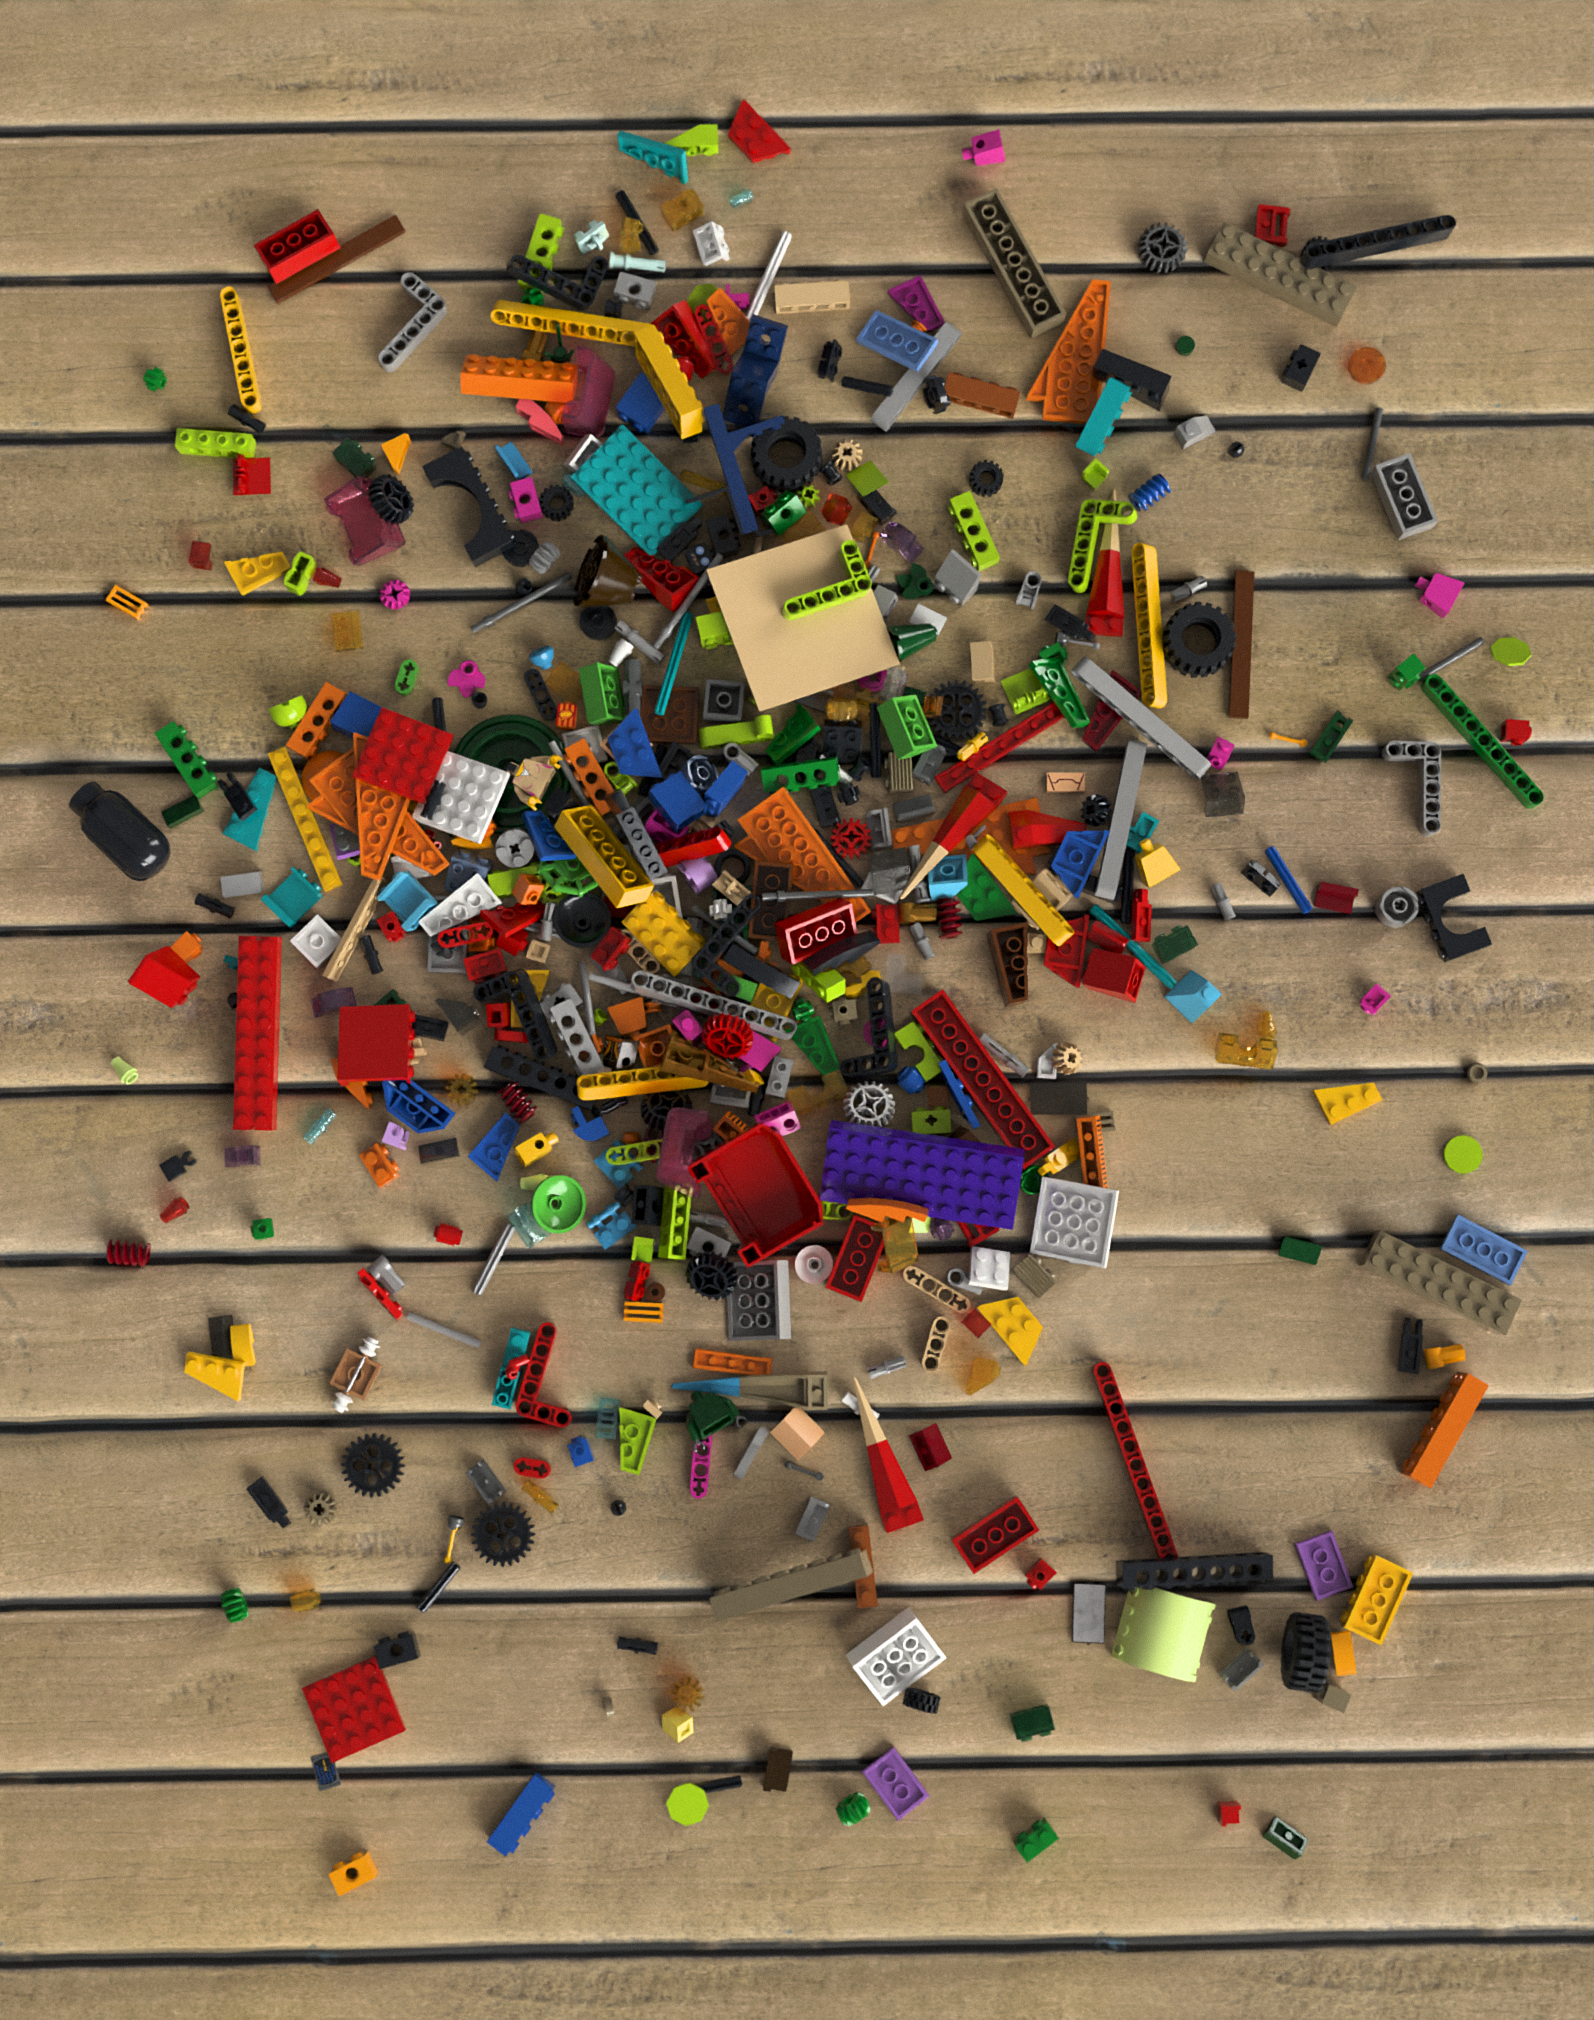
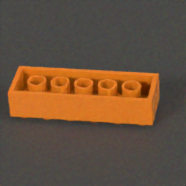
M477 354L466 355L460 372L461 393L573 403L578 386V365L569 362L554 363L552 361L540 362L533 359L518 360L513 357L498 358L496 356L484 357Z
M1458 1372L1451 1377L1449 1389L1442 1393L1440 1405L1438 1408H1434L1430 1415L1431 1421L1423 1427L1420 1433L1422 1437L1419 1442H1415L1412 1446L1411 1452L1413 1453L1402 1464L1401 1469L1403 1470L1401 1474L1421 1486L1432 1488L1489 1386L1469 1373Z

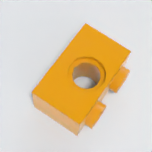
M360 1851L352 1855L350 1861L346 1863L340 1861L332 1866L333 1869L329 1873V1877L338 1896L377 1876L378 1872L369 1852L362 1854ZM348 1868H355L357 1876H351L348 1873Z

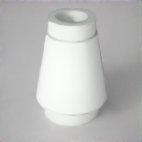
M621 638L619 642H616L608 661L618 667L632 653L633 646Z

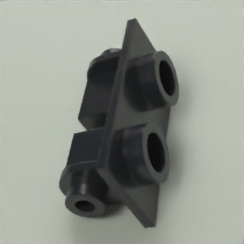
M836 339L833 342L827 341L824 344L821 358L827 359V361H820L817 370L819 378L825 379V376H827L831 382L834 381V377L837 374L838 361L842 356V347Z
M1251 860L1241 873L1270 897L1281 885L1279 879L1270 872L1265 876L1263 873L1266 869L1257 861Z

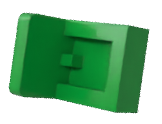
M1059 642L1052 646L1046 645L1039 650L1038 660L1058 656L1063 664L1067 662L1068 652L1064 646H1060Z
M272 1218L252 1221L251 1234L254 1240L261 1241L274 1237Z

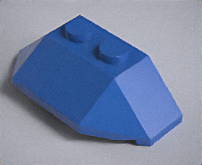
M386 1080L382 1082L387 1111L418 1134L445 1129L456 1114L412 1080L411 1084H408L406 1080Z

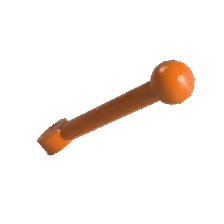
M877 531L872 534L873 540L867 560L864 562L867 569L871 566V556L876 540L880 536Z

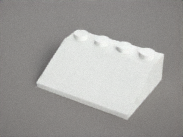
M909 1607L846 1654L852 1667L883 1706L946 1659V1656Z

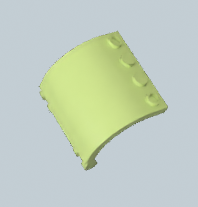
M1135 1587L1134 1591H1128L1111 1657L1161 1675L1195 1682L1197 1677L1195 1673L1200 1666L1199 1660L1208 1626L1212 1621L1211 1613L1212 1610H1215L1216 1604L1185 1597L1156 1587L1152 1590Z

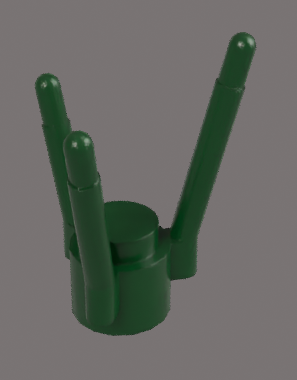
M557 323L558 347L554 349L553 356L547 351L544 354L552 362H571L574 350L572 349L568 354L567 349L563 347L560 325Z

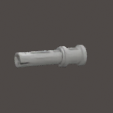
M919 845L907 847L912 875L921 861ZM925 877L914 887L915 904L931 901L927 889L929 884Z

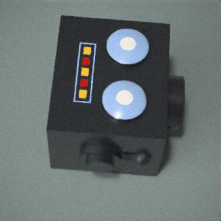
M706 542L693 545L684 550L692 572L701 577L715 557L713 550L708 549Z

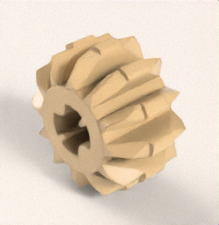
M844 438L843 444L837 441L836 447L832 448L833 455L831 459L835 461L834 465L836 467L841 465L842 471L845 467H848V471H851L852 466L857 468L858 462H862L861 455L863 450L859 449V443L853 445V439L847 443Z
M1064 1042L1063 1044L1056 1045V1049L1051 1051L1054 1057L1050 1058L1054 1060L1052 1067L1057 1068L1056 1072L1070 1075L1071 1073L1078 1072V1068L1082 1066L1080 1060L1084 1059L1080 1057L1082 1050H1077V1045Z

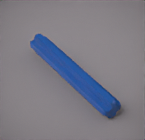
M1275 846L1267 848L1265 850L1266 855L1302 913L1305 914L1312 910L1311 904Z

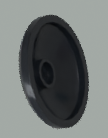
M587 892L583 894V897L570 894L562 899L555 909L554 927L558 936L568 945L577 948H589L600 943L610 930L611 913L607 904L595 894ZM584 921L586 925L580 926L579 922Z

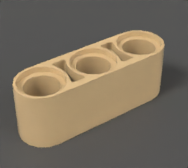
M621 930L625 935L631 936L630 948L626 952L642 971L658 975L661 969L658 960L629 930ZM642 949L644 954L642 957L637 958L633 955L634 951ZM649 963L657 965V968L652 972L646 969Z
M936 1317L931 1324L921 1359L922 1368L928 1372L936 1371L940 1365L950 1329V1322L945 1317ZM940 1319L946 1322V1328L943 1331H939L936 1328V1322ZM935 1338L941 1342V1346L937 1350L932 1349L930 1346L931 1340ZM929 1357L935 1360V1366L931 1369L925 1366V1360Z

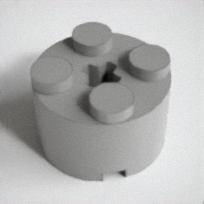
M520 827L505 830L496 842L497 857L503 864L509 867L517 868L526 865L535 852V847L528 831ZM515 843L519 844L518 848L520 849L516 850V852L512 850L513 847L511 846L515 845Z
M1407 887L1390 888L1378 898L1375 907L1378 919L1384 925L1392 928H1398L1409 923L1416 917L1419 910L1416 894Z

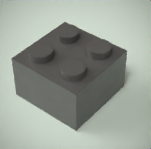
M707 679L703 712L704 721L728 724L741 723L745 682Z

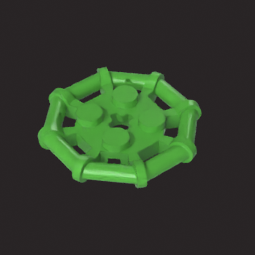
M577 856L575 859L554 860L553 864H547L548 861H540L537 868L538 874L542 875L555 893L562 892L583 897V894L599 886ZM569 862H571L572 864L576 863V867H570ZM553 871L558 876L557 882L549 872ZM589 878L590 880H592L589 883L582 886L581 882L585 879ZM563 882H565L568 885L575 884V887L566 886L562 884Z

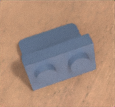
M458 849L451 857L444 889L454 893L477 873L486 881L487 874L492 869L494 860L489 859L485 855L473 854L467 849Z

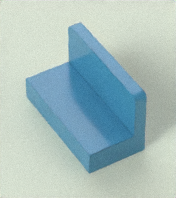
M512 441L501 448L498 445L494 446L497 455L515 481L525 479L533 473Z

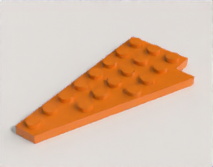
M354 732L353 745L356 768L369 737ZM356 779L362 876L381 881L410 799Z
M353 747L309 780L320 796L306 806L314 813L359 836L356 779L352 776L355 771ZM406 811L391 853L435 876L450 864L409 812Z
M782 787L737 819L748 836L735 844L734 847L757 861L793 864L792 884L802 890H857L785 787ZM862 897L843 898L852 903L855 923L872 912ZM824 898L818 900L822 901L823 903H827L837 898Z
M1037 798L998 806L994 812L967 835H973L982 825H985L986 828L976 839L977 842L986 834L992 836L1025 874L1029 875L1036 874L1032 857L1050 853L1049 846L1012 850L1008 812L1030 810L1041 813ZM945 818L890 830L893 850L909 853L907 847L919 845L920 854L924 855ZM966 837L946 855L966 854L968 862L970 856L974 853L980 863L987 867L974 850H970L966 845Z

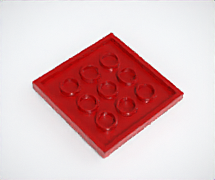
M381 707L352 776L357 780L425 805L427 801L426 796L431 792L454 735Z
M376 1656L302 1688L331 1763L406 1731L382 1669L379 1670Z

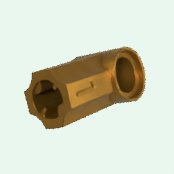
M532 331L527 349L523 350L521 360L533 359L543 362V351L548 335L542 331Z
M898 904L899 924L936 921V904Z

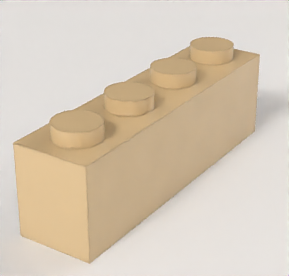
M836 279L832 282L818 280L815 283L801 281L796 284L779 283L774 285L776 314L850 309L848 280Z

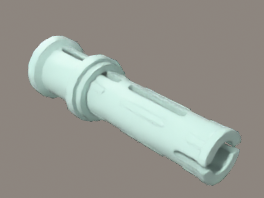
M611 252L609 269L614 267L623 268L625 271H628L632 268L665 273L666 260L631 257L627 253L626 255H619Z

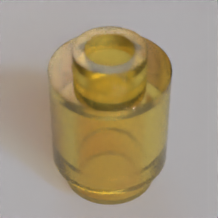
M313 1588L297 1592L294 1596H291L290 1602L293 1612L298 1611L300 1613L318 1608L319 1603H321L319 1591L316 1592Z

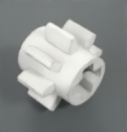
M726 899L714 900L713 905H709L710 917L714 916V921H725L728 915L732 913V904H728Z

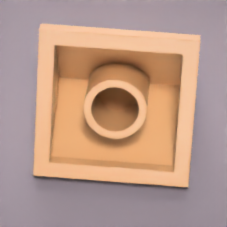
M794 1407L770 1433L798 1460L825 1432L802 1409Z

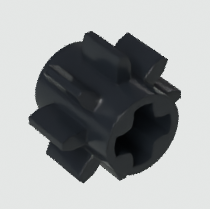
M848 783L839 788L840 792L837 793V797L840 803L844 802L846 806H850L859 801L858 797L861 796V792L858 786L853 787L852 783Z

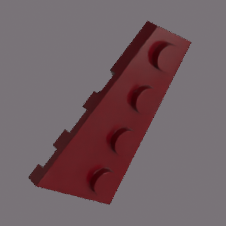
M1112 669L1110 677L1138 699L1141 695V690ZM1099 699L1081 741L1097 752L1122 720V717L1104 701Z

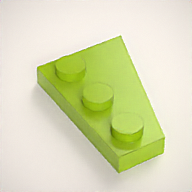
M619 1407L621 1470L640 1475L657 1419Z

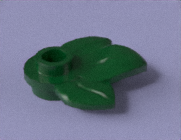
M912 563L911 574H902L897 577L899 585L905 589L902 597L905 599L914 600L920 595L926 596L930 594L933 590V583L927 578V571L919 564ZM925 584L927 588L921 589L920 586Z

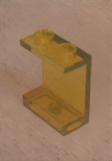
M906 1216L904 1222L893 1218L884 1219L883 1223L878 1221V1224L871 1226V1230L882 1232L887 1260L877 1263L878 1271L894 1273L919 1261L911 1217Z

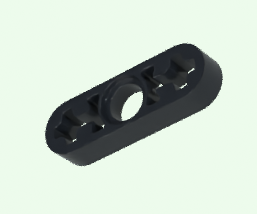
M530 669L524 675L525 682L542 718L546 721H553L557 716V708L540 672L536 669ZM530 675L538 676L536 678L538 685H543L535 687L532 680L528 681L531 679ZM540 690L546 692V697L543 700L536 698V693ZM547 703L550 710L554 709L551 716L544 714L546 709L542 704Z

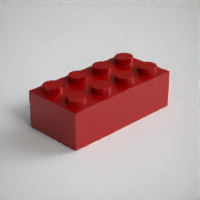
M318 209L254 244L260 259L276 284L341 248L333 231Z
M843 898L834 899L774 923L781 958L792 965L807 959L819 950L839 940L858 934L852 903Z
M854 1215L825 1288L862 1302L890 1229Z
M1015 1495L950 1539L972 1573L975 1574L1040 1530L1018 1496Z

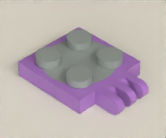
M331 824L330 830L337 859L341 860L359 855V836L337 824Z

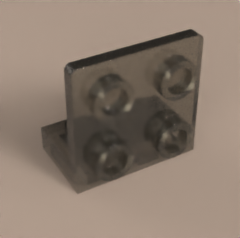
M1237 771L1204 774L1200 780L1206 798L1204 810L1206 818L1244 813L1245 795Z

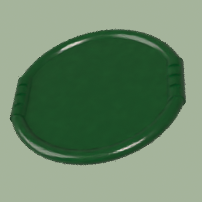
M514 714L499 715L478 723L462 737L453 752L506 772L511 762L521 766L524 759L554 755L548 745L554 740L562 754H566L564 742L561 741L552 729L536 719ZM554 767L556 772L541 799L542 803L534 805L537 808L536 811H542L549 821L552 817L546 813L548 810L543 804L557 787L567 794L570 791L571 784L561 767L559 769ZM512 774L508 779L492 817L498 827L494 831L496 834H502L505 830L514 827L527 830L522 814L524 811H534L529 805L521 802L515 793V786L513 784L515 776Z

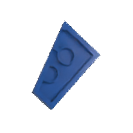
M542 811L523 812V821L540 861L575 859V853L568 848L565 840L554 831L555 827Z
M505 1112L467 1157L495 1181H498L520 1124Z

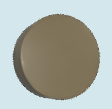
M1473 1064L1467 1069V1078L1473 1083L1483 1082L1487 1077V1069L1482 1064Z
M611 1697L603 1698L607 1718L614 1717L615 1713Z

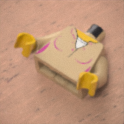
M556 754L524 759L521 766L511 762L507 768V772L515 776L513 784L518 798L521 802L529 805L534 811L537 810L534 805L542 803L541 799L556 772L554 767L558 769L561 767L557 762L558 760H563V758Z

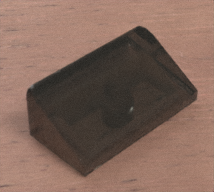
M457 1138L418 1146L420 1163L422 1165L460 1157Z
M225 1315L208 1318L212 1356L232 1354L230 1327L233 1325V1316Z

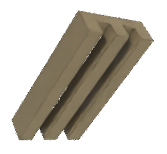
M1113 1111L1074 1116L1077 1135L1076 1118L1083 1116H1109V1120L1100 1121L1101 1124H1110V1127L1101 1128L1102 1132L1116 1130Z

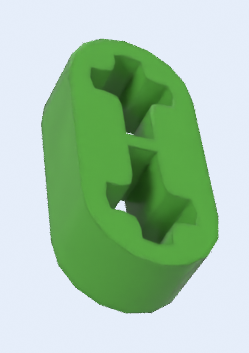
M408 659L401 664L395 682V689L402 696H407L413 691L419 668L413 660ZM412 665L414 671H410L409 675L407 676V670L405 668ZM406 679L408 689L405 688L404 691H402L400 685H403Z

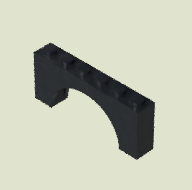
M461 446L422 467L433 489L440 486L460 487L472 494L480 504L482 513L480 528L475 537L464 545L473 565L477 567L515 547L513 541L516 539L511 529L507 531L505 527L507 522L503 514H498L496 509L499 507L495 499H490L488 495L490 490L486 482L482 483L479 479L482 475L478 467H473L471 464L474 460L470 452H465Z

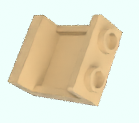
M1047 868L1032 882L1057 911L1073 897L1069 890ZM1014 899L1011 903L1014 905L1015 911L1022 914L1027 919L1028 924L1038 930L1040 927Z

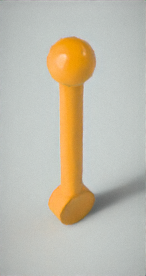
M1275 732L1269 733L1270 739L1276 738L1297 743L1301 747H1305L1308 744L1305 739L1300 741L1276 735Z

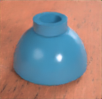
M548 645L536 649L529 654L528 658L534 665L541 667L542 670L548 669L552 666L551 662L554 658L553 647Z

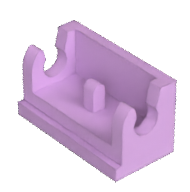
M389 1121L382 1142L406 1151L409 1131H406L403 1137L404 1129H400L399 1125Z

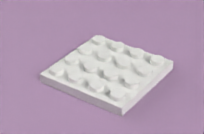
M448 751L436 778L439 783H445L446 787L440 798L441 803L437 805L432 820H428V817L423 818L420 816L425 806L420 803L417 804L412 817L417 822L481 844L511 774Z
M1043 1176L1030 1253L1106 1268L1119 1191Z

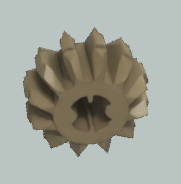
M320 1492L319 1497L314 1493L312 1494L313 1500L309 1498L306 1500L310 1506L304 1507V1510H309L305 1518L312 1516L311 1524L317 1520V1526H321L323 1522L327 1525L330 1523L329 1518H336L331 1512L338 1511V1508L332 1507L337 1501H329L332 1497L331 1494H328L325 1498L324 1492ZM320 1504L322 1508H325V1511L321 1512V1514L320 1510H317Z

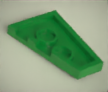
M800 703L796 707L797 711L793 717H789L786 721L787 725L783 731L778 732L766 749L768 755L777 765L781 764L821 730Z
M821 1016L796 1025L797 1028L792 1040L823 1076L839 1071L840 1063ZM791 1028L786 1029V1030H784V1031H785L786 1033H790V1032H791Z

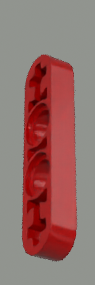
M701 304L695 309V317L714 364L721 374H730L734 364L721 336L719 327L710 308L707 305ZM702 309L708 311L706 317L709 321L712 319L711 322H705L704 318L699 316ZM709 326H714L716 330L712 336L706 334V329ZM716 343H720L723 346L720 353L713 352V346ZM723 356L724 361L729 363L727 370L720 368L723 364L719 357Z

